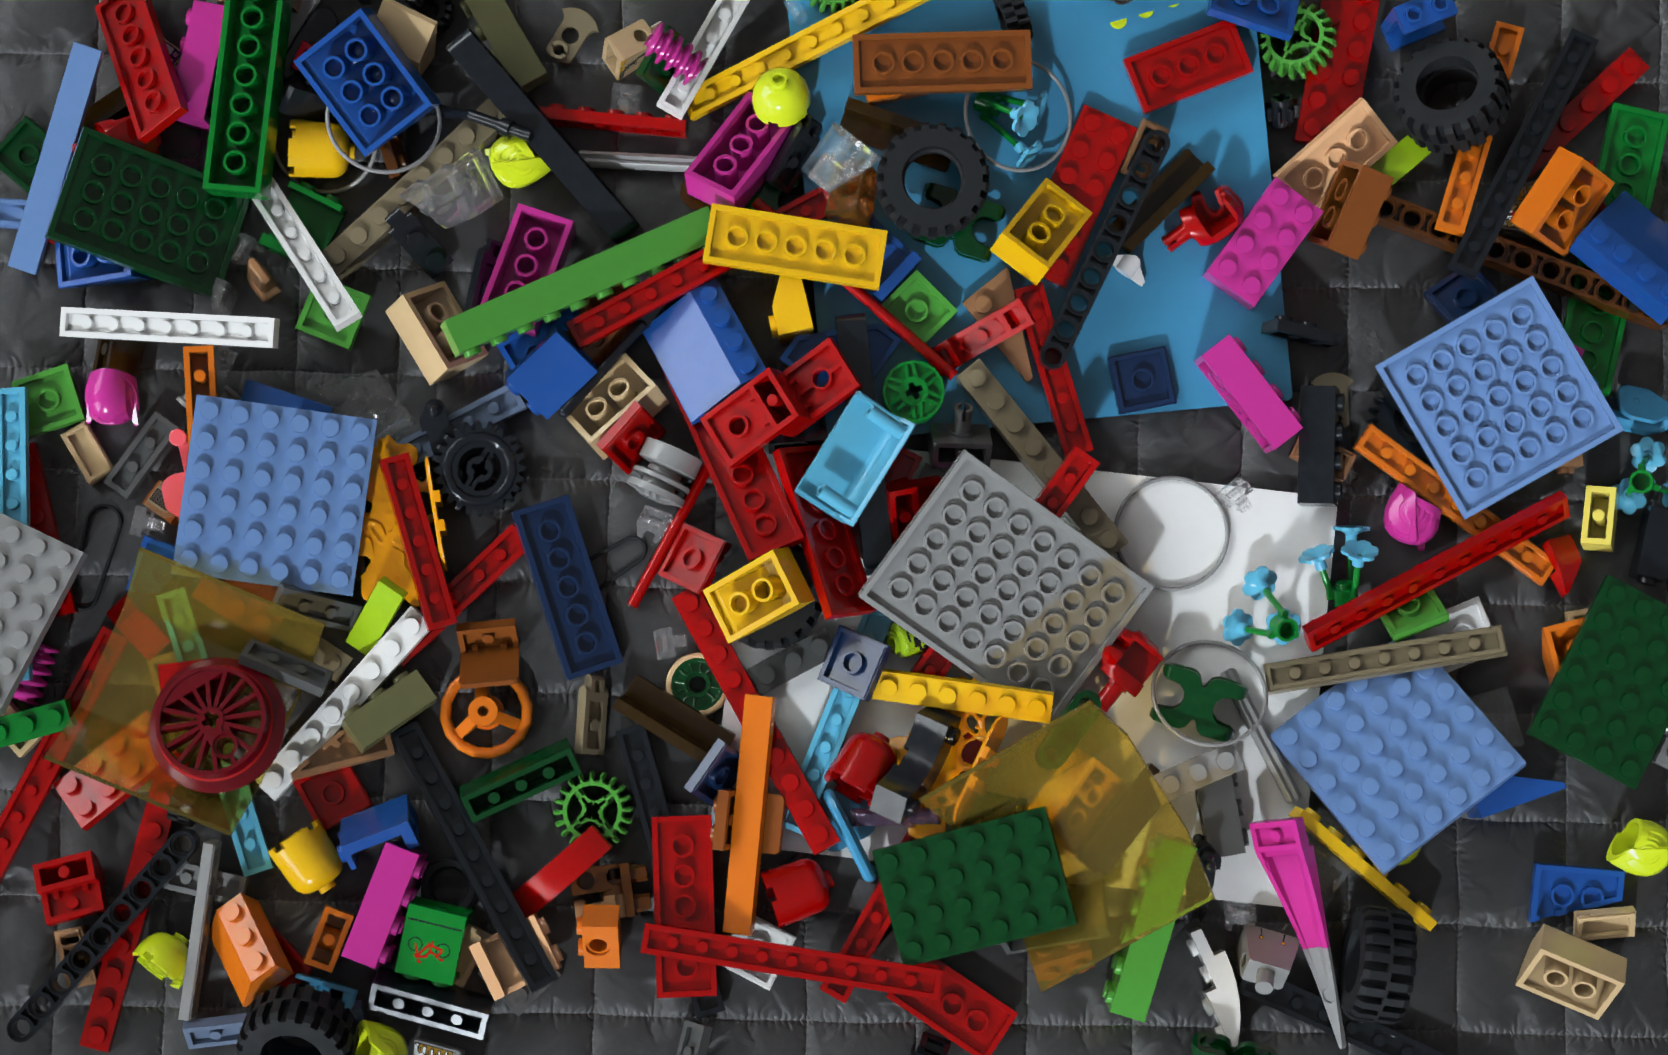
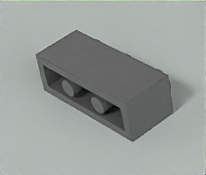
M1237 773L1195 790L1204 841L1210 843L1220 857L1246 853L1245 846H1249L1246 828H1241L1240 817L1244 816L1242 801L1240 798L1236 799L1234 787H1238Z

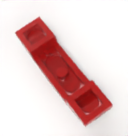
M1019 297L944 340L932 349L956 369L970 359L1033 325L1036 321L1022 297ZM935 368L937 372L940 374V376H943V374L937 368Z
M594 824L512 893L525 918L543 908L613 847Z

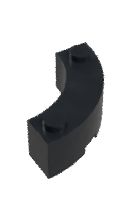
M927 706L917 712L910 735L904 745V749L908 752L899 765L893 764L888 773L876 783L870 811L900 825L909 816L914 817L917 814L921 802L938 777L951 747L956 745L960 738L961 730L958 728L961 717L941 708Z

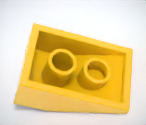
M1046 177L1002 231L990 251L1037 286L1093 212Z
M780 275L772 305L773 315L768 316L772 338L778 337L781 345L792 342L797 335L814 334V329L802 279Z
M789 547L772 549L703 590L728 644L770 625L815 601Z

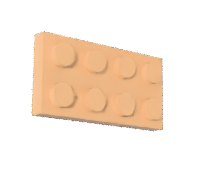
M1360 97L1272 176L1274 178L1277 177L1320 209L1342 159L1371 167L1395 146L1398 141L1366 100Z

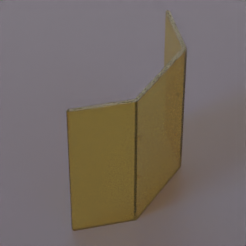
M140 547L125 605L78 708L46 753L44 759L232 836L259 789L267 770L259 778L242 788L217 794L190 790L170 778L157 762L149 737L152 709L160 694L158 665L215 657L239 660L241 652L250 639L313 663L325 624ZM235 676L231 677L225 698L231 692L234 686L238 683L240 678ZM268 676L279 690L283 699L287 727L302 690ZM249 684L234 703L254 692ZM259 700L237 713L261 710ZM214 718V719L212 720V721H213V726H212V728H214V727L217 726V724H216L217 718ZM261 718L234 723L260 729ZM189 730L167 733L168 743ZM237 731L241 739L252 747L257 736ZM192 740L172 751L177 759ZM231 741L225 744L223 754H229L233 750L234 742ZM201 745L185 766L194 769ZM211 746L203 769L207 771L213 770ZM221 760L222 768L231 765Z
M1091 700L919 798L922 804L955 829L1046 805L1078 924L1023 938L1042 992L1215 899L1187 827L1128 734Z

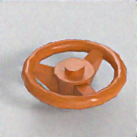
M459 675L449 683L441 699L440 722L446 738L458 751L473 758L494 759L512 752L524 741L532 725L533 703L527 687L520 679L518 683L509 686L517 693L520 701L521 719L504 713L502 702L497 697L490 695L489 687L475 688V699L468 707V716L456 728L454 727L451 714L452 703L457 692L461 689ZM500 724L516 730L504 743L493 747H477L463 739L476 727L490 730Z

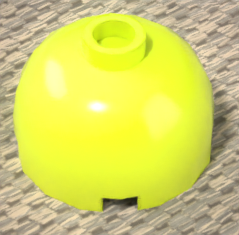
M785 67L769 69L758 78L753 87L752 104L756 116L763 123L769 125L768 122L777 123L778 127H788L797 124L805 118L807 109L811 105V95L806 80L798 72Z
M155 932L147 936L132 952V955L139 956L137 961L161 981L166 977L173 980L170 983L171 987L179 989L183 985L189 940L178 932H175L173 936L166 932Z

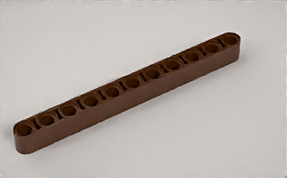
M1392 195L1383 202V204L1390 208L1391 214L1387 216L1380 215L1377 225L1452 254L1455 253L1460 243L1459 236L1445 233V236L1438 237L1432 233L1431 226L1436 224L1439 213ZM1407 214L1416 216L1418 225H1407L1404 222V216ZM1497 236L1493 243V246L1500 250V257L1493 258L1488 254L1482 264L1523 281L1533 276L1539 287L1649 329L1659 331L1668 327V319L1660 326L1640 308L1638 311L1630 310L1626 304L1627 298L1597 273L1506 238ZM1523 256L1526 258L1528 267L1524 269L1519 268L1515 264V257ZM1543 267L1553 268L1556 273L1555 279L1546 278L1542 272ZM1571 277L1580 278L1584 285L1583 289L1577 290L1573 288L1570 283ZM1599 288L1608 289L1611 292V300L1607 301L1600 298L1598 294Z

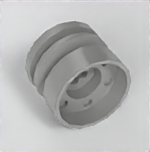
M646 437L639 455L648 461L649 465L648 467L634 465L633 471L642 475L643 478L639 479L629 476L626 483L650 500L663 505L683 508L685 500L674 493L677 491L689 494L690 489L680 483L681 478L695 480L703 462L677 447L651 437Z

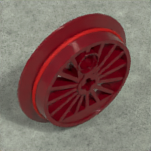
M210 658L202 660L178 672L158 695L152 709L149 724V737L153 754L160 767L170 778L190 790L211 794L234 791L259 778L277 757L286 732V711L279 690L267 675L239 664L238 659ZM235 676L240 678L238 683L234 686V688L225 698L231 677ZM221 679L215 697L214 683ZM249 684L254 692L234 703ZM205 688H206V699H207V702H206V700L204 699V697H203V695H202V693H201V690H203V689H205ZM195 695L201 708L188 700V698ZM259 700L261 710L237 713ZM182 702L197 714L171 708ZM167 715L192 720L166 725ZM214 718H217V720H216L217 726L214 727V728H212V726H213V721H212V720H213ZM261 718L260 729L234 723ZM189 730L168 743L167 733ZM237 731L257 736L252 747L241 739ZM192 740L177 759L172 751ZM231 741L234 742L233 750L229 754H223L225 744ZM201 745L194 769L185 766ZM211 746L213 770L207 771L203 769ZM221 760L231 765L222 768Z

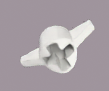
M1117 255L1112 266L1140 287L1145 283L1139 257L1136 255Z

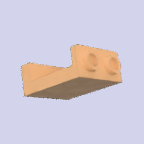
M537 913L527 917L526 919L554 970L562 968L560 961L564 960L563 955L557 944L551 945L547 936L551 931L545 918H538ZM498 933L469 946L494 1001L526 986Z

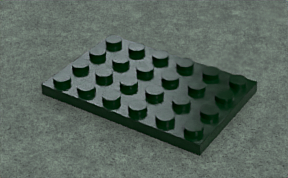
M84 126L81 130L45 238L215 301L218 299L250 199L211 195L202 188L203 172Z
M1606 575L1526 734L1624 786L1636 790L1668 727V605L1610 575Z
M1046 805L872 851L903 964L916 965L1078 924Z

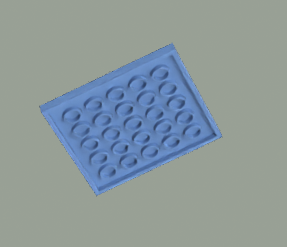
M1533 276L1374 366L1464 520L1624 430Z
M197 394L172 573L278 587L280 583H285L308 591L353 596L377 420Z
M1414 635L1401 641L1412 640L1417 638ZM1443 667L1335 684L1270 734L1280 753L1383 875L1394 869L1527 764Z

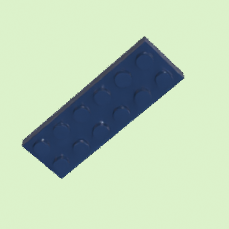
M569 494L513 511L511 514L566 681L623 663Z

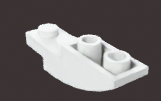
M1196 927L1187 932L1190 939L1186 940V944L1192 956L1198 955L1203 966L1199 968V971L1205 983L1212 984V987L1202 991L1205 999L1201 1000L1207 1015L1209 1017L1214 1015L1218 1026L1214 1027L1216 1034L1225 1035L1231 1040L1232 1046L1236 1047L1240 1034L1241 1012L1234 972L1226 951L1220 949L1212 952L1202 929Z

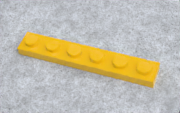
M883 668L872 699L1050 724L1054 692Z
M1297 806L1289 813L1288 816L1291 818L1303 817L1305 829L1308 833L1398 909L1408 912L1417 925L1431 932L1438 923L1430 916L1433 911L1419 900L1417 903H1414L1408 898L1410 892L1398 882L1393 885L1386 879L1389 875L1388 873L1383 875L1374 864L1372 866L1364 860L1366 854L1353 844L1348 847L1341 840L1344 836L1332 826L1324 827L1319 822L1322 818L1319 814L1309 807L1304 810Z

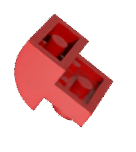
M939 475L909 480L907 477H901L886 485L892 546L942 478Z
M88 850L32 865L37 894L41 895L46 925L53 926L107 910L103 887L106 881L99 859L93 851Z

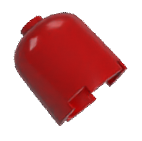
M859 732L852 735L825 773V781L830 782L832 779L837 784L835 790L857 804H860L862 800L868 801V806L870 807L876 783L888 773L893 764L898 765L897 754L889 744L890 739L879 732L874 734Z
M808 858L760 873L767 898H774L775 900L771 903L779 928L825 910L831 899L829 888L835 887L829 870L823 871L819 863Z

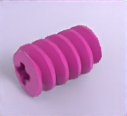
M660 22L644 43L647 46L645 56L648 57L655 52L657 55L654 63L658 64L665 60L664 70L667 71L675 67L673 77L676 79L681 74H684L683 85H686L696 78L709 57L701 61L703 53L700 50L691 54L693 45L688 43L682 47L684 38L678 36L672 40L674 30L668 29L663 33L665 24Z
M41 643L33 658V680L21 681L13 698L40 706L33 699L44 697V693L37 688L48 686V682L42 676L52 675V671L46 665L56 664V660L50 656V653H60V649Z

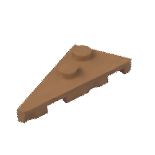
M1007 267L962 303L976 322L1016 300L1010 272ZM1023 331L996 345L1026 383L1029 382L1033 376Z
M342 729L323 744L313 755L298 765L290 773L291 779L294 781L394 756L395 751L391 736H387L361 754L345 730Z

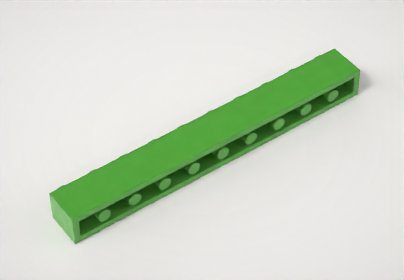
M708 206L703 207L444 320L440 327L455 358L464 355L465 359L482 352L480 347L491 343L492 347L509 340L507 335L515 331L519 335L527 333L535 328L533 323L543 319L545 323L554 321L561 317L560 312L570 308L572 312L588 305L586 300L596 296L598 300L604 299L614 293L613 288L620 285L624 289L629 288L640 282L638 277L647 273L649 277H652L665 270V265L672 262L676 264L689 257L690 254L704 249L710 209Z

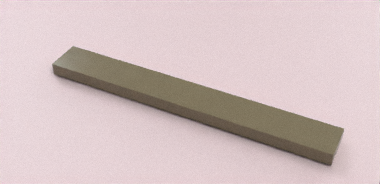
M1502 625L1267 663L1263 664L1268 695L1504 657L1507 656L1508 652Z

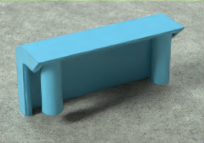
M856 391L794 492L834 519L854 527L916 424L903 417L894 415L861 391Z

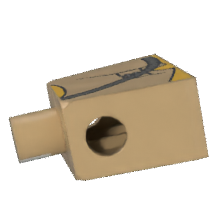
M640 19L605 38L602 59L617 81L638 69L647 49L644 43L655 27L662 21L649 27L644 19Z

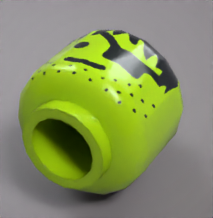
M893 622L886 635L887 645L892 647L891 653L896 654L900 658H909L922 654L928 648V645L897 623Z

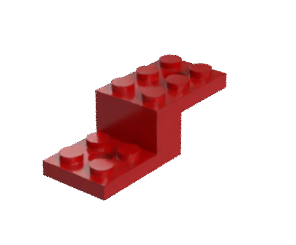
M828 337L783 372L768 367L702 416L700 420L730 468H735L778 435L796 437L852 396L856 391L860 390L863 385L835 340ZM826 371L829 375V381L825 386L819 387L817 377L821 372ZM742 418L745 421L746 427L741 434L737 435L734 431V424L738 419Z

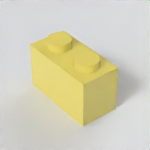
M1586 485L1580 542L1583 550L1614 552L1619 502L1617 487Z

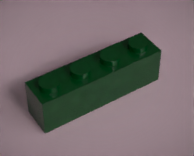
M566 737L459 786L460 798L472 823H475L582 774L579 761Z

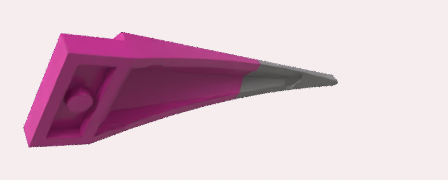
M1303 817L1262 820L1250 823L1249 827L1255 853L1266 871L1303 949L1322 997L1338 1047L1340 1049L1346 1048L1347 1044L1314 846L1308 842Z

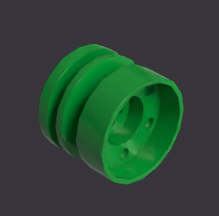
M916 360L902 362L891 369L884 381L882 391L884 408L916 425L926 423L936 415L943 403L945 394L943 379L937 370L926 362ZM909 385H913L914 388L920 387L921 391L918 394V399H914L913 396L907 397L906 393L909 390Z

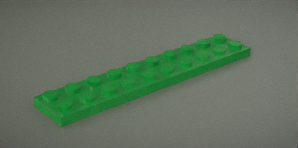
M1616 102L1611 104L1597 166L1599 171L1615 182L1604 199L1606 207L1621 193L1626 191L1648 210L1651 209L1668 131V114ZM1577 258V266L1594 272L1579 258ZM1573 277L1572 287L1577 290L1583 289L1582 280L1578 277ZM1599 288L1598 294L1600 298L1607 301L1611 300V292L1606 288ZM1568 298L1563 328L1572 343L1585 350L1582 355L1583 362L1591 375L1599 381L1598 387L1602 394L1609 396L1626 319ZM1627 299V301H1626V304H1627V307H1628V308H1629V306H1630V300H1629V299Z

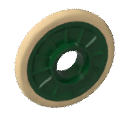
M702 653L687 654L678 659L670 668L666 678V692L706 716L722 707L726 696ZM695 677H702L706 681V688L700 693H695L690 689V681Z

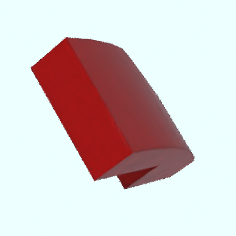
M1571 534L1547 540L1542 545L1555 569L1550 578L1561 598L1570 592L1582 563L1581 556Z

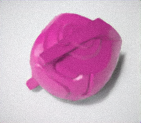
M101 368L90 372L85 388L86 423L90 424L94 420L97 423L99 422V424L111 426L121 425L132 420L134 426H138L140 402L136 377L110 368Z
M1399 483L1387 501L1383 522L1386 531L1392 538L1403 544L1416 545L1419 551H1424L1425 543L1429 542L1438 530L1442 511L1429 502L1418 498L1416 492Z

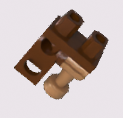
M630 862L588 868L571 883L572 896L602 892L603 901L587 904L585 899L574 900L576 922L577 917H583L584 905H620L621 918L636 916L637 912L652 908L650 892L634 894L633 883L648 881L646 865H630Z

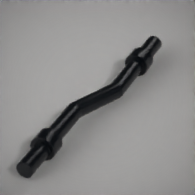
M439 104L441 116L444 118L472 121L497 130L499 135L508 138L514 136L527 142H532L534 139V131L516 125V122L507 118L498 119L473 109L449 107ZM436 108L431 110L430 113L437 115Z

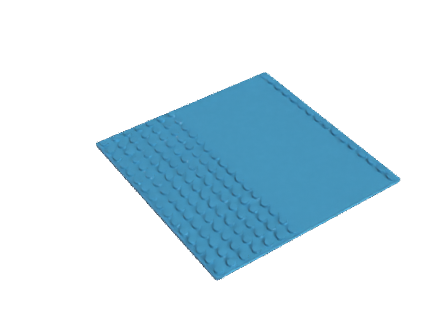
M787 0L790 36L830 16L831 8L827 7L826 11L821 14L819 12L820 2L815 7H811L809 4L810 0ZM929 0L865 34L995 31L1002 29L993 0ZM1024 0L1033 29L1031 59L1048 68L1064 86L1072 108L1071 133L1084 104L1138 128L1142 117L1170 129L1168 134L1170 147L1155 179L1186 149H1189L1203 164L1208 161L1215 168L1213 173L1193 192L1201 191L1207 205L1212 210H1217L1220 208V204L1217 201L1214 188H1218L1220 185L1230 186L1242 199L1244 208L1243 219L1246 217L1272 181L1257 31L1235 24L1254 72L1252 74L1143 115L1123 65V59L1223 21L1206 15L1209 0H1133L1124 5L1116 4L1110 0ZM1174 4H1178L1176 7H1168ZM1153 11V14L1148 18L1139 16V14ZM1127 18L1126 25L1121 29H1115L1110 25L1111 22ZM852 41L794 70L806 80L810 91L811 105L807 109V115H811L822 124V129L818 134L820 142L803 169L804 192L807 194L825 184L839 212L822 221L850 225L860 213L866 215L871 211L874 217L911 252L915 251L922 258L918 266L904 281L917 269L958 310L926 343L929 347L933 348L976 322L962 303L1006 267L1010 272L1013 290L1033 285L1032 282L993 252H991L990 262L981 263L959 256L954 251L953 240H950L944 247L933 248L913 240L908 235L909 232L901 231L891 219L887 218L882 205L879 203L876 188L877 168L883 151L837 134L848 97L867 103L865 95L854 96ZM1033 65L1032 91H1006L999 93L1022 100L1026 98L1037 100L1041 91L1047 90L1048 99L1045 113L1041 118L1039 126L1029 131L1025 137H1021L1012 130L1014 120L1010 118L1009 114L1001 112L996 118L992 116V119L1018 142L1022 141L1030 147L1039 140L1043 145L1036 158L1025 168L1039 165L1053 156L1061 146L1068 126L1067 105L1060 88L1047 73ZM971 92L968 103V120L976 142L993 160L1005 166L1017 168L1016 163L1021 156L1014 150V146L992 126L979 119L981 113L973 109L975 98L979 92ZM935 93L876 106L922 123L929 122L930 125H937L938 122L947 123V127L954 129L956 126L962 129L963 134L969 137L965 128L963 114L966 93ZM1004 102V105L1011 109L1021 107L1019 105ZM1145 128L1143 134L1147 135L1150 130ZM1148 143L1149 148L1153 151L1155 146ZM1063 151L1047 166L1031 172L1007 171L998 168L985 159L990 171V186L986 200L1003 206L1006 209V214L998 222L990 220L976 222L972 227V235L977 242L991 249L1002 231L1046 177L1049 180L1051 179ZM952 161L946 173L912 162L905 173L904 179L905 188L910 198L918 205L930 209L941 207L933 201L926 199L923 193L925 184L935 183L953 188L958 192L961 184L959 171ZM1137 165L1135 170L1143 173L1145 167ZM1120 172L1117 173L1067 287L1064 289L1044 279L1040 281L1043 283L1054 321L1122 184L1125 175ZM1125 191L1122 194L1123 201L1128 205L1137 198L1136 194L1132 191ZM1192 193L1129 254L1136 255L1140 259V267L1145 280L1142 287L1119 273L1113 266L1111 267L1066 359L1084 419L1228 406L1194 361L1229 334L1232 338L1238 337L1247 349L1244 353L1251 362L1256 360L1265 371L1263 375L1269 385L1274 383L1282 392L1284 397L1281 400L1287 401L1292 398L1287 340L1261 334L1263 322L1273 320L1278 315L1285 316L1281 271L1255 307L1248 310L1202 277L1235 230L1225 239L1208 246H1200L1196 240L1191 238L1172 253L1167 249L1169 246H1165L1161 239L1163 235H1166L1182 224L1178 211L1192 204ZM1117 217L1111 218L1110 221H1109V225H1110ZM1104 243L1097 245L1096 251L1100 257L1105 258L1107 255H1111L1110 246ZM1120 248L1118 255H1128L1122 248ZM1087 270L1084 272L1083 277L1086 283L1091 285L1098 283L1099 277L1095 271ZM813 281L817 333L835 330V316L865 313L866 324L880 323L901 338L842 285ZM1075 296L1071 298V307L1075 311H1083L1085 309L1086 302L1082 297ZM1061 323L1058 325L1057 329L1060 336L1064 338L1072 336L1073 328L1070 324ZM1025 329L1022 331L1033 376L1029 382L1026 383L995 345L957 367L956 370L958 372L951 380L945 375L941 376L945 388L941 407L929 421L916 425L910 435L928 434L930 432V423H953L954 406L959 402H962L961 410L963 411L964 402L970 403L973 406L971 424H989V428H993L955 381L956 376L979 358L1033 424L1053 422ZM903 339L873 380L875 401L883 407V385L891 369L902 362L910 360L929 364L920 353H916ZM1165 346L1177 403L1118 415L1107 357ZM909 385L906 395L907 397L913 396L914 399H918L921 389L920 387L914 388L913 385ZM840 404L825 415L827 435L830 434L845 409Z

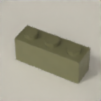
M417 669L410 674L408 671H404L392 680L393 686L387 690H384L383 687L379 688L368 697L370 700L362 707L356 704L343 714L345 718L342 720L341 726L361 754L435 704L436 695Z

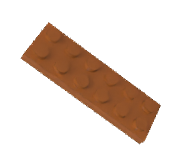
M1030 30L852 34L854 96L1032 91L1033 89Z

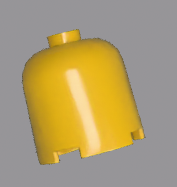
M291 119L290 128L295 130H292V138L288 140V166L294 168H290L288 176L303 178H338L347 171L349 162L333 146L326 129V122ZM330 123L332 134L337 144L344 153L355 161V143H350L349 135L341 125Z
M316 819L311 822L314 827L311 830L308 827H303L281 841L279 844L282 849L279 851L275 847L267 851L290 885L301 894H310L317 890L321 895L336 886L334 879L341 873L343 868V862L339 857L337 848L320 820Z

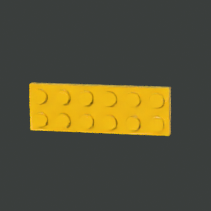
M712 203L703 263L879 291L888 231Z

